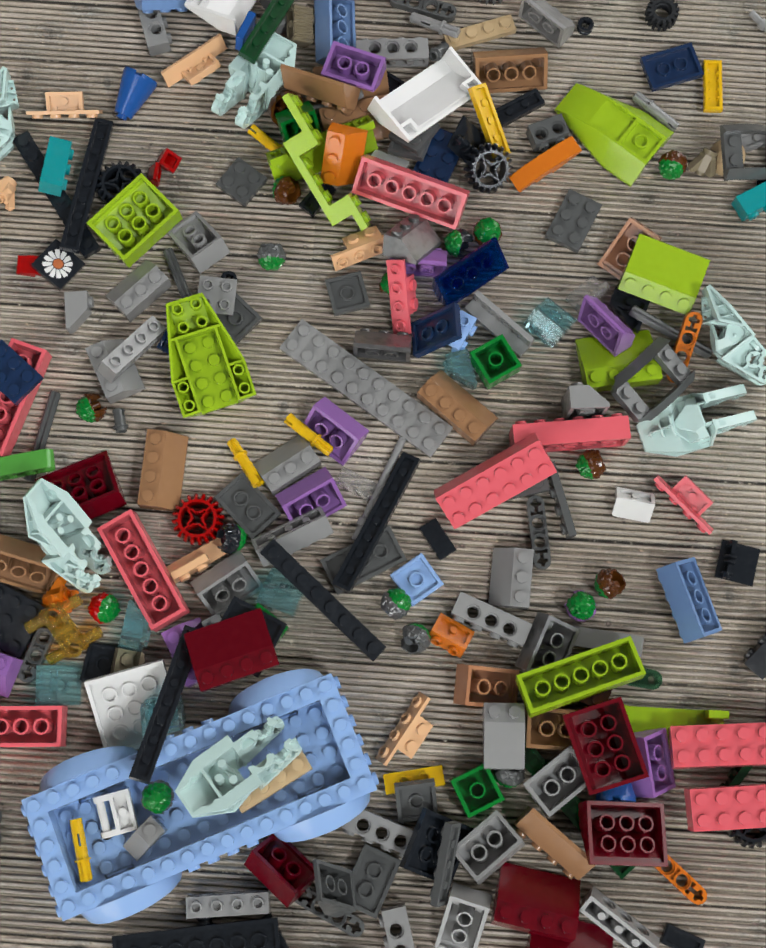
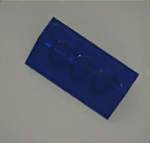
M491 238L433 278L432 288L440 303L447 306L453 302H460L509 268L497 238Z

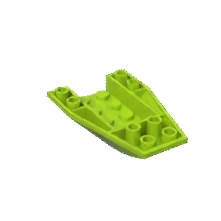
M578 83L573 86L554 110L557 115L562 113L568 128L597 162L629 187L638 179L644 167L657 151L674 134L673 131L645 111Z
M198 293L166 303L171 383L183 418L217 411L257 395L245 358L204 294Z

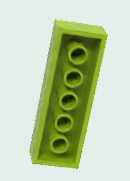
M631 636L516 675V683L528 715L531 718L643 679L646 671Z

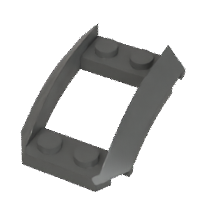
M720 125L724 181L766 180V168H744L741 134L766 135V125Z
M657 337L636 359L613 377L615 383L612 386L611 395L635 423L653 420L695 380V370L690 371L668 345L671 341L669 339ZM654 358L676 385L650 409L627 381Z

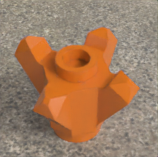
M58 577L50 590L42 596V602L48 606V609L54 608L68 614L73 610V606L70 605L71 599L77 597L79 591L68 589L65 586L67 580L63 577Z

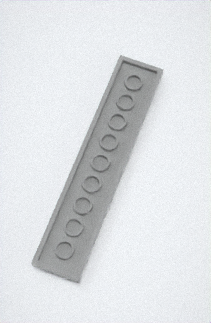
M301 319L279 347L290 358L394 433L404 437L408 443L430 459L453 430V427L303 319Z

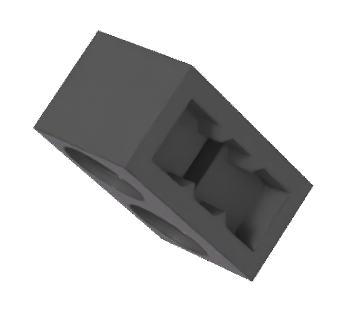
M562 113L530 124L526 130V136L533 152L547 150L550 146L567 139L570 133ZM536 136H542L544 139H538Z

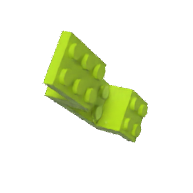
M287 93L282 99L302 131L284 142L283 145L331 225L334 226L352 215L361 231L371 225V218L367 211L363 212L359 206L362 204L356 194L350 193L332 203V195L328 190H324L321 185L323 184L322 178L312 170L314 166L311 160L304 155L323 144L321 142L323 137L319 130L314 129L311 125L313 120L309 113L302 110L301 106H303V103L298 95Z

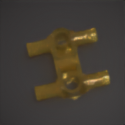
M78 594L63 602L49 603L45 609L40 611L38 616L24 623V627L29 634L45 625L60 645V648L46 655V659L51 666L64 658L80 656L82 651L88 649L89 644L104 635L99 626L84 634L81 633L69 616V611L82 605V600ZM49 611L57 612L58 616H51ZM76 643L79 645V648H72L70 644Z

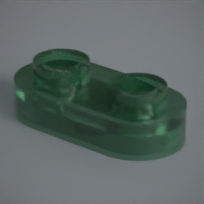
M644 668L646 675L643 679L626 684L631 687L654 690L661 686L662 676L656 670ZM649 676H652L654 678V682L652 684L648 682Z

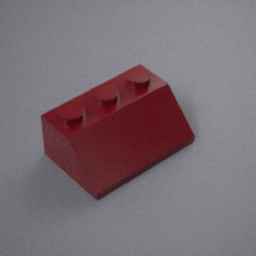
M274 834L255 847L244 863L287 908L315 880L313 864L291 842L281 841Z

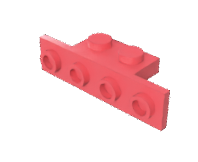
M387 259L393 334L398 332L411 334L410 315L417 311L419 304L416 298L417 282L414 279V274H406L405 259Z
M657 475L654 479L656 482L655 486L661 492L665 491L669 495V500L674 505H679L683 509V514L688 519L693 518L698 523L696 526L701 532H707L710 535L713 528L700 515L714 502L686 475L673 488Z

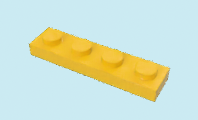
M486 82L469 88L468 92L486 142L491 143V146L493 143H496L498 147L502 146L504 151L511 153ZM491 153L492 158L497 157L494 153Z

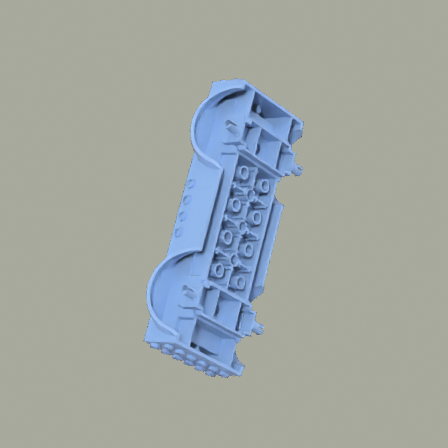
M314 669L290 670L267 677L240 692L231 701L227 716L213 721V718L201 722V727L196 729L193 726L182 730L183 734L176 737L174 734L166 736L150 782L157 780L165 781L173 789V804L168 810L164 811V814H155L148 811V809L145 810L141 799L142 791L148 784L129 779L138 753L133 747L111 746L92 750L67 759L50 769L40 781L39 793L21 800V811L23 816L28 819L29 825L27 828L30 836H34L36 845H34L35 852L38 857H41L43 863L41 869L43 875L48 877L50 883L48 889L50 895L56 900L55 910L58 917L65 921L81 914L93 924L111 923L127 918L153 905L170 893L180 882L182 871L188 869L190 873L201 868V863L208 861V864L220 860V855L225 853L228 856L240 852L239 847L247 845V848L259 844V839L274 834L279 840L284 842L305 841L327 834L358 816L368 805L370 793L376 791V785L380 783L376 773H371L369 765L372 763L368 752L363 753L361 748L364 745L360 733H355L354 726L357 725L353 715H348L346 708L349 707L345 695L341 696L338 690L342 688L338 677H333L332 673L323 676ZM278 716L282 719L285 725L284 729L247 766H242L238 771L245 780L250 776L249 766L258 765L266 759V755L269 753L277 754L284 748V742L289 738L292 740L294 737L302 747L313 769L244 814L238 808L233 813L192 818L175 793V790L193 759L227 735L234 743L252 729L254 731L257 729L261 730L268 717ZM129 788L138 827L150 815H154L165 826L167 831L136 861L123 847L136 830L113 836L108 840L102 839V827L97 806L93 803V797ZM109 800L104 801L110 829H115ZM82 818L88 855L91 857L90 866L93 877L91 881L84 883L80 882L77 863L74 862L76 861L69 822V820ZM78 834L79 846H81L80 837Z

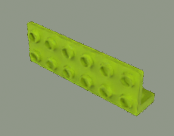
M369 115L343 124L368 130L364 155L378 150L373 129L376 128L375 123ZM327 130L321 132L323 137L321 142L323 144L304 155L311 160L314 166L312 170L315 174L322 170ZM285 146L265 153L274 181L281 176L292 177L295 181L303 179Z
M624 705L633 732L666 728L668 743V728L670 726L724 724V719H729V711Z

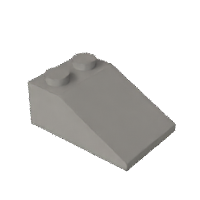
M197 211L175 225L168 232L171 239L200 274L230 253L223 238Z
M484 703L482 709L484 769L524 770V703Z
M453 882L434 947L478 948L490 910L492 895Z

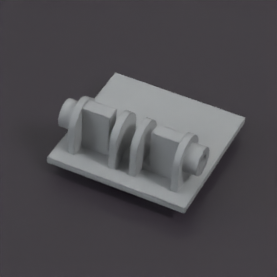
M200 275L198 293L204 294L216 314L233 316L237 279Z

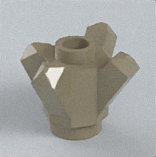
M704 147L703 151L688 163L689 171L703 177L705 175L709 178L716 176V156L718 153Z

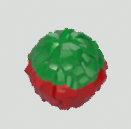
M106 592L93 596L88 606L90 616L99 624L110 623L115 620L121 611L117 598Z

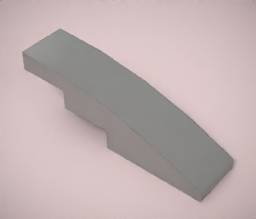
M573 626L580 629L574 644L576 647L593 649L631 636L639 657H642L644 637Z

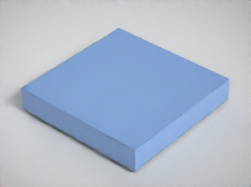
M422 553L390 574L398 588H401L410 596L412 607L444 585Z

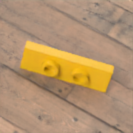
M704 60L702 63L704 73L703 113H722V60Z
M442 765L383 774L386 795L395 793L394 783L434 778L435 787L444 786L445 780Z

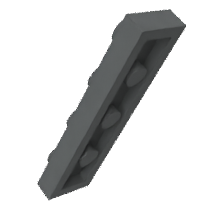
M557 471V473L548 477L551 490L549 494L556 503L554 506L556 516H560L561 533L566 536V539L575 537L577 533Z
M457 821L445 822L441 830L442 840L437 852L438 862L434 870V885L430 891V905L434 907L447 905L461 823Z

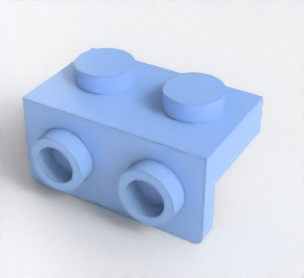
M460 310L462 338L448 344V346L452 347L451 353L456 356L459 355L460 351H465L468 342H466L468 337H473L478 328L475 326L477 318L463 310Z

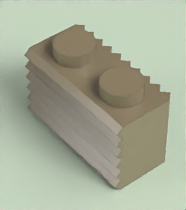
M293 4L287 12V39L296 43L297 47L306 48L313 44L315 38L313 32L315 20L313 8Z

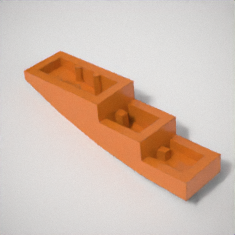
M570 136L521 167L512 176H509V179L518 192L521 193L534 182L537 183L549 173H554L582 152V149L573 136Z

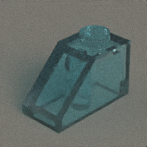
M468 349L446 354L445 361H442L444 371L448 372L449 377L475 390L478 384Z

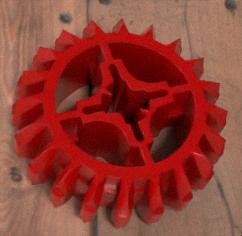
M195 493L192 500L191 496L188 495V502L181 499L180 502L183 506H175L179 512L172 513L174 517H177V519L172 520V523L178 525L173 529L174 531H180L177 536L179 538L184 536L183 541L185 543L190 539V544L194 545L197 540L198 545L201 546L204 539L209 544L208 537L211 536L215 540L216 536L213 533L219 530L218 526L224 525V523L219 522V520L225 519L224 515H218L223 509L217 508L219 503L217 501L213 502V497L211 496L206 500V495L202 494L199 499V495ZM196 505H204L208 508L202 509L201 511H195L192 507ZM188 512L190 520L187 522V526L184 527L183 518L185 513ZM213 512V523L209 528L206 520L210 516L209 514ZM193 513H194L196 516H199V517L202 516V517H201V520H202L201 522L204 524V526H202L200 523L196 522V519H195V517L193 516ZM195 528H202L205 531L202 534L189 533L191 529L194 530Z

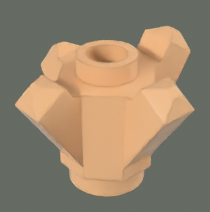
M4 176L0 179V203L5 204L6 210L12 211L15 209L17 183L13 178Z

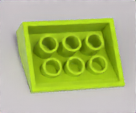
M141 173L96 213L87 224L112 252L130 268L183 218L180 211Z
M639 233L618 283V289L686 315L694 305L710 260Z
M642 330L638 334L633 332L635 338L632 346L615 357L595 337L575 339L583 385H590L597 392L610 391L615 383L613 377L626 368L653 343L650 331ZM653 358L627 382L632 388L659 384L663 379L661 366Z

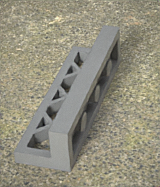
M479 290L474 293L473 299L466 305L464 311L476 317L477 322L495 338L503 334L515 355L520 358L532 346L535 338Z

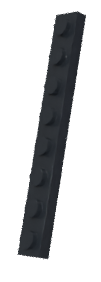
M95 117L60 243V250L76 254L80 252L97 189V177H100V171H102L114 127L113 121Z
M26 131L15 137L13 142L39 183L45 158L30 133ZM62 190L61 197L45 193L63 224L66 225L72 204L65 190ZM87 226L80 248L85 259L101 250Z
M405 452L401 454L333 580L332 585L351 594L421 462L419 458Z
M274 538L260 551V554L370 660L374 661L386 649V646Z
M187 625L183 628L129 779L148 785L150 783L192 667L184 634L197 630L196 628Z

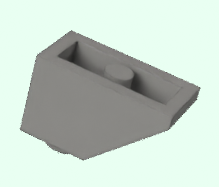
M87 290L64 292L66 329L70 334H74L92 314L91 308H94V299Z
M150 815L132 834L123 847L138 861L161 838L167 829L154 815Z

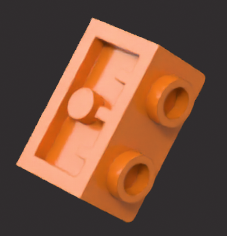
M440 613L429 635L431 636L430 642L433 645L439 646L448 651L449 654L461 658L475 632Z

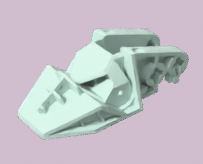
M274 33L255 64L237 55L228 66L231 77L225 83L223 93L215 95L211 111L222 116L244 99L247 92L251 93L247 106H241L235 117V125L246 129L268 110L270 99L284 85L280 69L281 64L295 68L297 44Z
M4 66L0 69V161L15 147L12 144L15 138L12 111L19 108L14 80H11L8 69Z
M709 284L702 290V325L710 326L712 352L717 357L715 361L754 385H765L766 373L763 374V372H766V365L764 366L763 362L766 356V349L756 339V334L733 306ZM715 328L720 329L718 336Z
M744 384L678 397L653 420L639 422L636 425V429L644 451L673 457L682 456L713 446L717 434L727 432L737 426L743 427L756 421L757 417L754 410L712 419L705 423L701 412L704 408L719 405L729 399L736 400L745 396L747 391Z
M43 478L38 479L23 496L28 538L37 541L46 554L41 560L42 563L80 591L90 593L94 588L101 585V577L98 574H106L112 570L110 567L112 566L111 561L113 558L112 556L98 554L101 543L88 528L92 520L67 491ZM88 567L97 574L90 575L85 573L84 570Z
M278 716L268 717L261 730L257 729L254 731L252 729L234 743L227 735L193 759L175 790V793L192 818L236 812L251 792L258 787L262 790L301 753L302 747L295 737L292 740L289 738L284 742V748L275 755L269 753L266 755V759L258 765L249 766L250 776L245 780L238 771L242 766H247L284 729L285 725L282 719Z

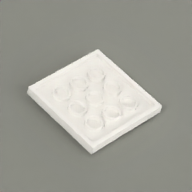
M163 659L85 680V688L104 748L111 746L140 748L167 674ZM176 708L167 736L174 734L176 737L183 734L182 730L184 728L178 708Z

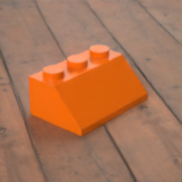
M334 122L331 123L327 130L321 170L323 183L334 186L354 184L362 156H364L368 130Z

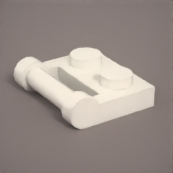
M129 788L92 798L93 803L97 806L103 831L101 832L102 839L131 832L139 828ZM109 800L115 829H110L104 801Z

